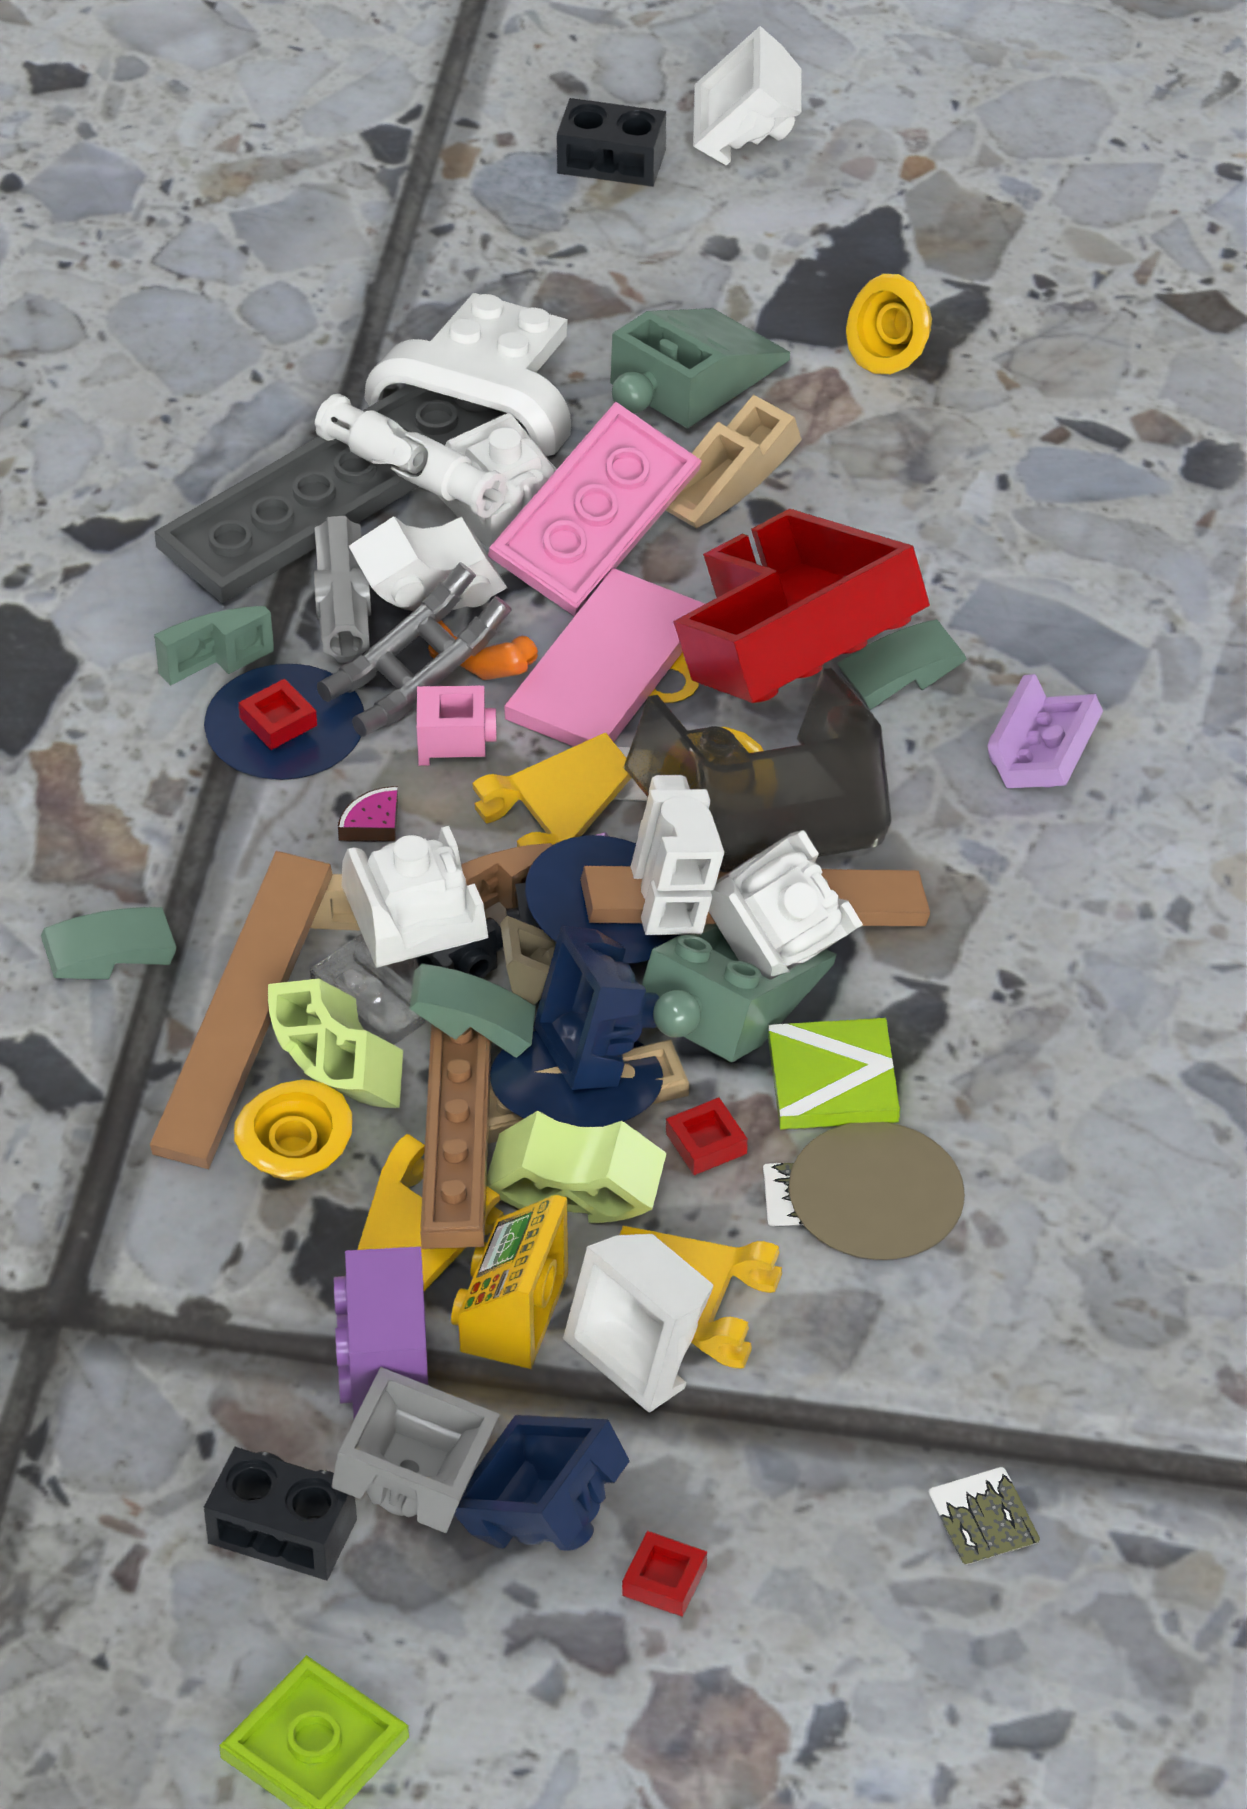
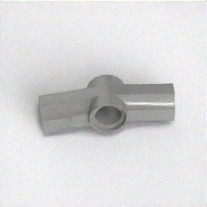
M347 516L327 517L323 524L315 527L317 570H313L316 615L317 619H320L323 653L330 654L338 663H349L359 654L370 649L368 616H371L369 582L349 548L350 544L363 536H361L360 524L353 523Z

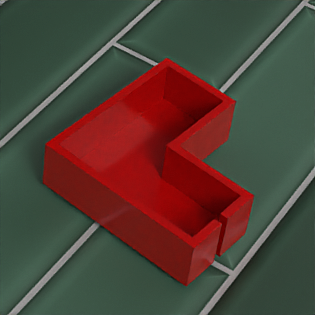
M789 508L751 529L762 566L756 563L749 536L746 534H740L704 553V559L716 599L673 622L692 681L750 703H760L775 697L779 692V688L797 678H807L819 673L823 669V664L835 657L863 649L868 643L867 640L885 630H893L905 626L911 621L912 615L929 607L930 602L913 545Z

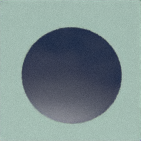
M275 664L245 672L224 685L213 697L207 708L204 729L212 750L232 768L259 778L296 779L325 771L342 761L352 752L361 738L353 727L352 719L364 712V707L356 691L351 693L345 692L329 702L322 699L317 690V683L333 675L329 671L302 664ZM285 678L316 710L317 726L271 750L240 719L238 702Z
M602 835L569 838L543 851L529 869L525 883L526 901L529 910L541 929L555 942H557L561 925L595 929L622 944L626 949L623 962L630 964L648 961L652 949L681 935H645L642 923H589L580 881L584 866H631L636 847L634 842Z
M533 1031L532 1045L517 1058L504 1049L500 1051L491 1067L490 1082L499 1101L507 1109L522 1118H526L539 1111L558 1122L578 1127H604L619 1121H627L646 1110L656 1100L661 1091L663 1080L658 1078H663V1071L656 1056L625 1061L626 1064L634 1068L635 1076L633 1078L621 1077L618 1087L572 1090L562 1073L536 1072L557 1067L537 1032ZM637 1040L634 1042L633 1048L644 1046V1044Z

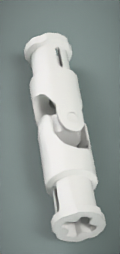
M341 394L331 395L321 404L315 418L316 433L321 438L327 441L337 439L347 444L352 453L371 463L393 464L395 466H392L391 469L398 476L447 501L458 499L470 505L472 512L481 518H489L501 507L505 499L507 484L506 476L496 470L485 472L473 466L471 459L431 438L416 432H407L397 422L374 410L364 412L351 406L350 399ZM332 417L337 418V419H338L337 423H336V422H332L331 418H332ZM423 470V472L421 473V475H419V476L415 475V474H417L418 472H420V471Z

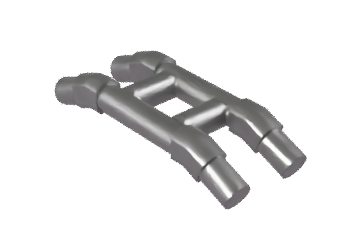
M459 562L444 582H440L432 593L422 600V605L363 655L359 654L351 662L340 667L338 672L317 683L319 695L327 702L345 692L351 693L364 686L377 675V671L383 674L397 688L384 698L376 701L373 707L353 717V727L360 736L364 737L382 726L387 727L403 718L412 710L411 707L417 702V686H436L471 655L475 656L490 642L497 633L496 629L512 611L507 603L495 596L478 617L475 616L470 624L457 635L458 638L455 640L438 622L451 612L460 601L461 594L476 577V574L463 563ZM420 635L439 654L414 675L395 656Z

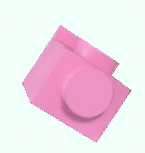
M417 686L418 765H430V758L485 757V742L497 741L496 708H485L484 686Z

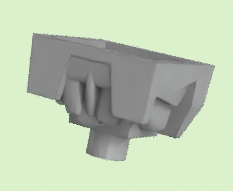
M380 1367L338 1451L331 1488L359 1499L366 1492L372 1503L382 1506L388 1512L406 1517L417 1515V1522L447 1533L500 1414Z

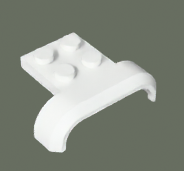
M473 293L431 341L412 339L395 345L369 374L365 385V401L370 407L383 399V392L386 388L394 390L399 383H406L506 413L510 412L524 425L531 439L546 456L555 455L571 434L570 412L557 388L536 372L566 338L568 319L551 315L540 308H526L505 302L494 295Z

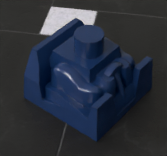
M561 925L533 1027L572 1090L618 1087L625 1065L623 1054L633 1050L634 1042L640 1037L642 1028L656 1027L653 1010L659 996L654 992H646L645 987L638 984L630 966L623 962L626 949L622 944L595 929Z
M515 1415L475 1469L454 1515L472 1536L497 1548H505L512 1537H514L518 1542L526 1545H540L546 1541L553 1542L560 1550H575L586 1544L594 1533L591 1521L597 1516L600 1503L606 1498L604 1484L615 1483L630 1460L608 1419Z

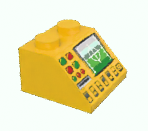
M553 1195L496 1219L488 1242L484 1241V1247L475 1248L470 1269L473 1279L468 1290L463 1288L458 1290L451 1313V1324L459 1326L460 1352L532 1369L568 1276L567 1197Z

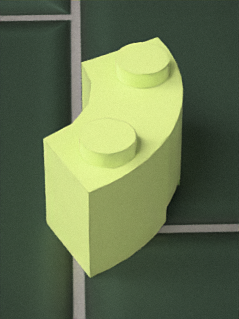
M321 979L268 984L269 1014L277 1040L282 1049L290 1053L295 1062L305 1071L306 1075L360 1103L382 1108H400L403 1050L363 1029L358 1020L356 998Z
M536 1111L499 1133L487 1174L486 1186L500 1194L502 1201L519 1209L550 1196L559 1195L567 1197V1212L587 1213L589 1223L615 1222L642 1215L653 1209L667 1153L623 1121L604 1127H578L558 1122Z

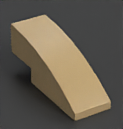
M753 394L728 426L717 421L694 449L692 454L702 460L700 470L665 511L698 528L736 505L759 486L802 440L795 417Z

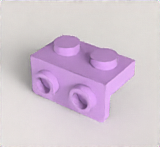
M1035 674L1023 675L988 742L989 758L993 765L997 767L1006 788H1049L1065 786L1103 712L1096 694L1046 697Z

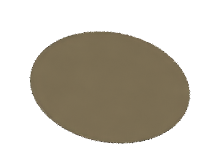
M888 1122L848 1123L820 1134L809 1142L797 1156L789 1179V1194L793 1209L807 1230L829 1247L851 1256L866 1259H899L930 1249L952 1231L961 1216L964 1206L963 1179L950 1155L926 1135L914 1129Z

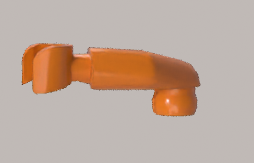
M442 620L438 622L455 640L458 638L453 635ZM522 635L513 639L511 643L506 642L485 647L475 656L471 655L460 666L482 680L516 676L526 672L528 665L536 661L538 649L530 638ZM429 645L430 656L435 658L439 653Z

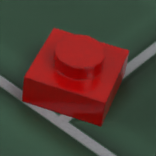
M285 678L238 702L240 719L271 750L317 726L316 710Z
M720 1097L666 1118V1135L693 1175L747 1154L748 1138Z
M647 1531L622 1580V1596L683 1617L706 1570L707 1551Z

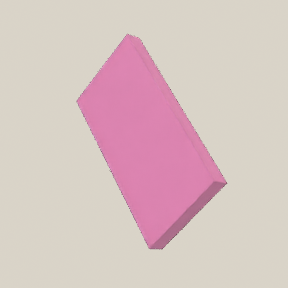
M615 402L489 547L488 557L575 617L612 568L616 569L696 475L700 470L702 460Z
M612 568L505 704V719L573 747L605 732L614 742L683 652L673 621L703 606L705 603Z

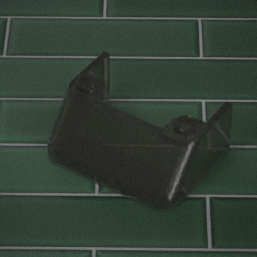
M832 668L822 669L796 738L801 745L749 753L733 733L722 727L711 726L687 731L658 695L648 696L623 768L647 797L649 796L648 792L652 777L656 775H683L686 777L690 789H707L711 801L709 810L724 849L720 872L729 873L788 834L804 830L819 853L818 857L876 847L883 843L892 822L881 725L872 712L865 707Z

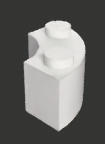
M393 516L349 545L371 588L387 602L406 610L414 611L422 605V600L430 595L440 582H444L459 562L470 568L476 574V577L461 594L460 601L452 610L467 606H481L492 596L507 588L492 560L488 557L485 548L462 517L443 526L422 529L407 526Z

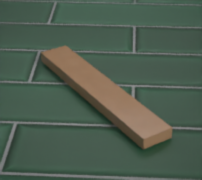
M275 851L150 1142L153 1155L209 1170L271 1023L268 1005V984L288 982L332 878L331 864Z
M584 866L580 881L589 923H642L641 915L645 903V898L641 893L642 879H634L631 866ZM720 868L717 880L735 868ZM821 869L823 872L821 875L827 880L830 889L837 893L839 899L849 901L861 920L862 926H926L930 909L919 870ZM708 912L705 924H716Z
M431 1024L420 1229L422 1249L484 1247L492 1041L471 1027L455 1040Z

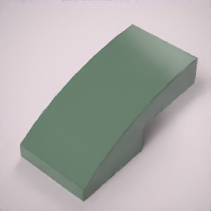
M265 606L242 607L209 613L173 625L154 634L158 673L170 686L215 662L230 674L274 651L271 612Z
M936 619L888 634L866 645L863 649L852 653L838 662L837 665L843 676L871 710L912 681H915L919 688L924 690L965 662L967 658Z
M162 907L124 908L87 914L48 926L43 929L41 934L54 978L109 979L115 963L170 965L177 949Z
M421 964L414 971L409 1009L456 1040L471 1027L515 1058L532 1045L536 1006L499 985L461 971Z

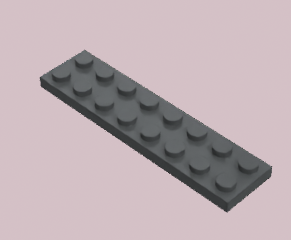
M409 384L363 410L364 412L374 410L397 422L405 431L419 433L443 445L454 437L507 414L503 411ZM318 436L154 531L156 548L220 602L224 603L315 549V527L323 524L327 517L347 516L353 523H359L419 486L398 476L391 469L392 466H395L393 464L371 463L352 453L347 444L337 439L327 441ZM423 470L420 471V472H418V473L415 474V475H417V476L421 475V473L423 472Z

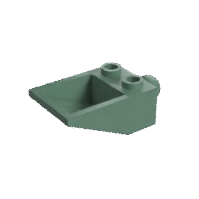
M714 308L646 311L612 333L610 383L613 385L612 398L614 403H619L632 413L642 412L650 406L682 426L690 428L790 361L791 352Z
M705 924L702 934H681L652 949L642 985L645 987L646 992H654L659 996L654 1006L653 1018L656 1026L662 1033L675 1038L685 1037L724 1059L734 1062L763 1045L768 1039V1025L781 1024L834 965L837 954L825 949L805 963L793 967L789 970L790 972L780 974L770 980L762 976L761 971L754 965L738 960L716 924Z

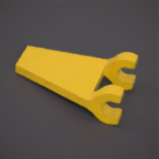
M605 732L510 776L488 774L478 778L472 783L473 790L481 799L474 803L475 810L485 823H492L506 815L518 800H521L546 833H528L517 840V847L547 843L554 845L569 838L582 836L634 776V767Z
M406 1134L395 1144L381 1170L357 1250L421 1246L423 1287L425 1291L466 1247L422 1249L420 1235L422 1197L407 1187L414 1186L423 1179L424 1159L421 1157L425 1154V1145L411 1135ZM486 1186L485 1235L492 1232L496 1219L504 1216L503 1212L495 1207L501 1200L500 1194Z
M623 1225L619 1235L653 1234L714 1285L698 1320V1327L691 1343L725 1366L739 1369L744 1368L752 1350L751 1343L744 1341L749 1329L748 1322L736 1317H722L715 1321L713 1320L732 1276L739 1278L745 1284L758 1291L769 1293L776 1291L782 1276V1267L774 1266L780 1253L779 1246L770 1242L756 1241L743 1247H732Z

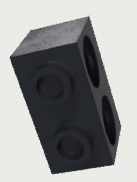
M569 98L557 132V174L654 187L666 151V111Z
M234 1446L204 1505L208 1544L328 1581L357 1521L355 1497L331 1488L334 1473L331 1471H313L287 1463L269 1452L255 1453ZM250 1498H260L258 1500H247ZM311 1516H320L316 1519H306Z

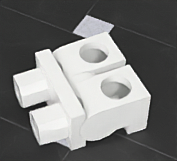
M656 775L651 780L649 796L639 827L638 839L631 863L634 879H642L641 893L645 898L641 920L645 935L702 934L712 900L710 890L715 889L724 856V849L709 810L711 801L707 789H690L687 779L683 775Z

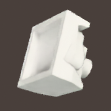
M761 26L695 84L693 147L724 165L731 162V147L739 149L748 142L758 144L768 135L778 141L784 139L794 126V116H798L801 113V68L786 49Z
M509 412L454 437L445 444V446L470 458L473 466L485 472L496 470L506 476L507 493L501 507L489 518H481L472 512L470 505L458 499L447 501L441 497L439 498L458 518L462 517L475 536L489 549L557 469Z
M449 826L441 828L438 840H426V838L423 839L416 835L401 837L396 842L385 845L381 850L372 852L369 860L362 849L356 847L347 849L342 861V888L376 968L488 938L483 901L475 884L467 886L466 878L462 872L458 845Z
M804 830L788 834L716 881L715 889L710 890L712 900L708 912L739 961L747 962L757 967L761 971V975L770 980L780 974L790 972L789 970L793 967L805 963L863 925L849 901L839 899L837 893L830 889L827 880L821 875L823 872L820 865L815 863L819 853Z
M653 1234L616 1235L587 1246L563 1340L650 1413L685 1389L686 1381L677 1373L682 1359L693 1340L698 1327V1320L714 1285Z

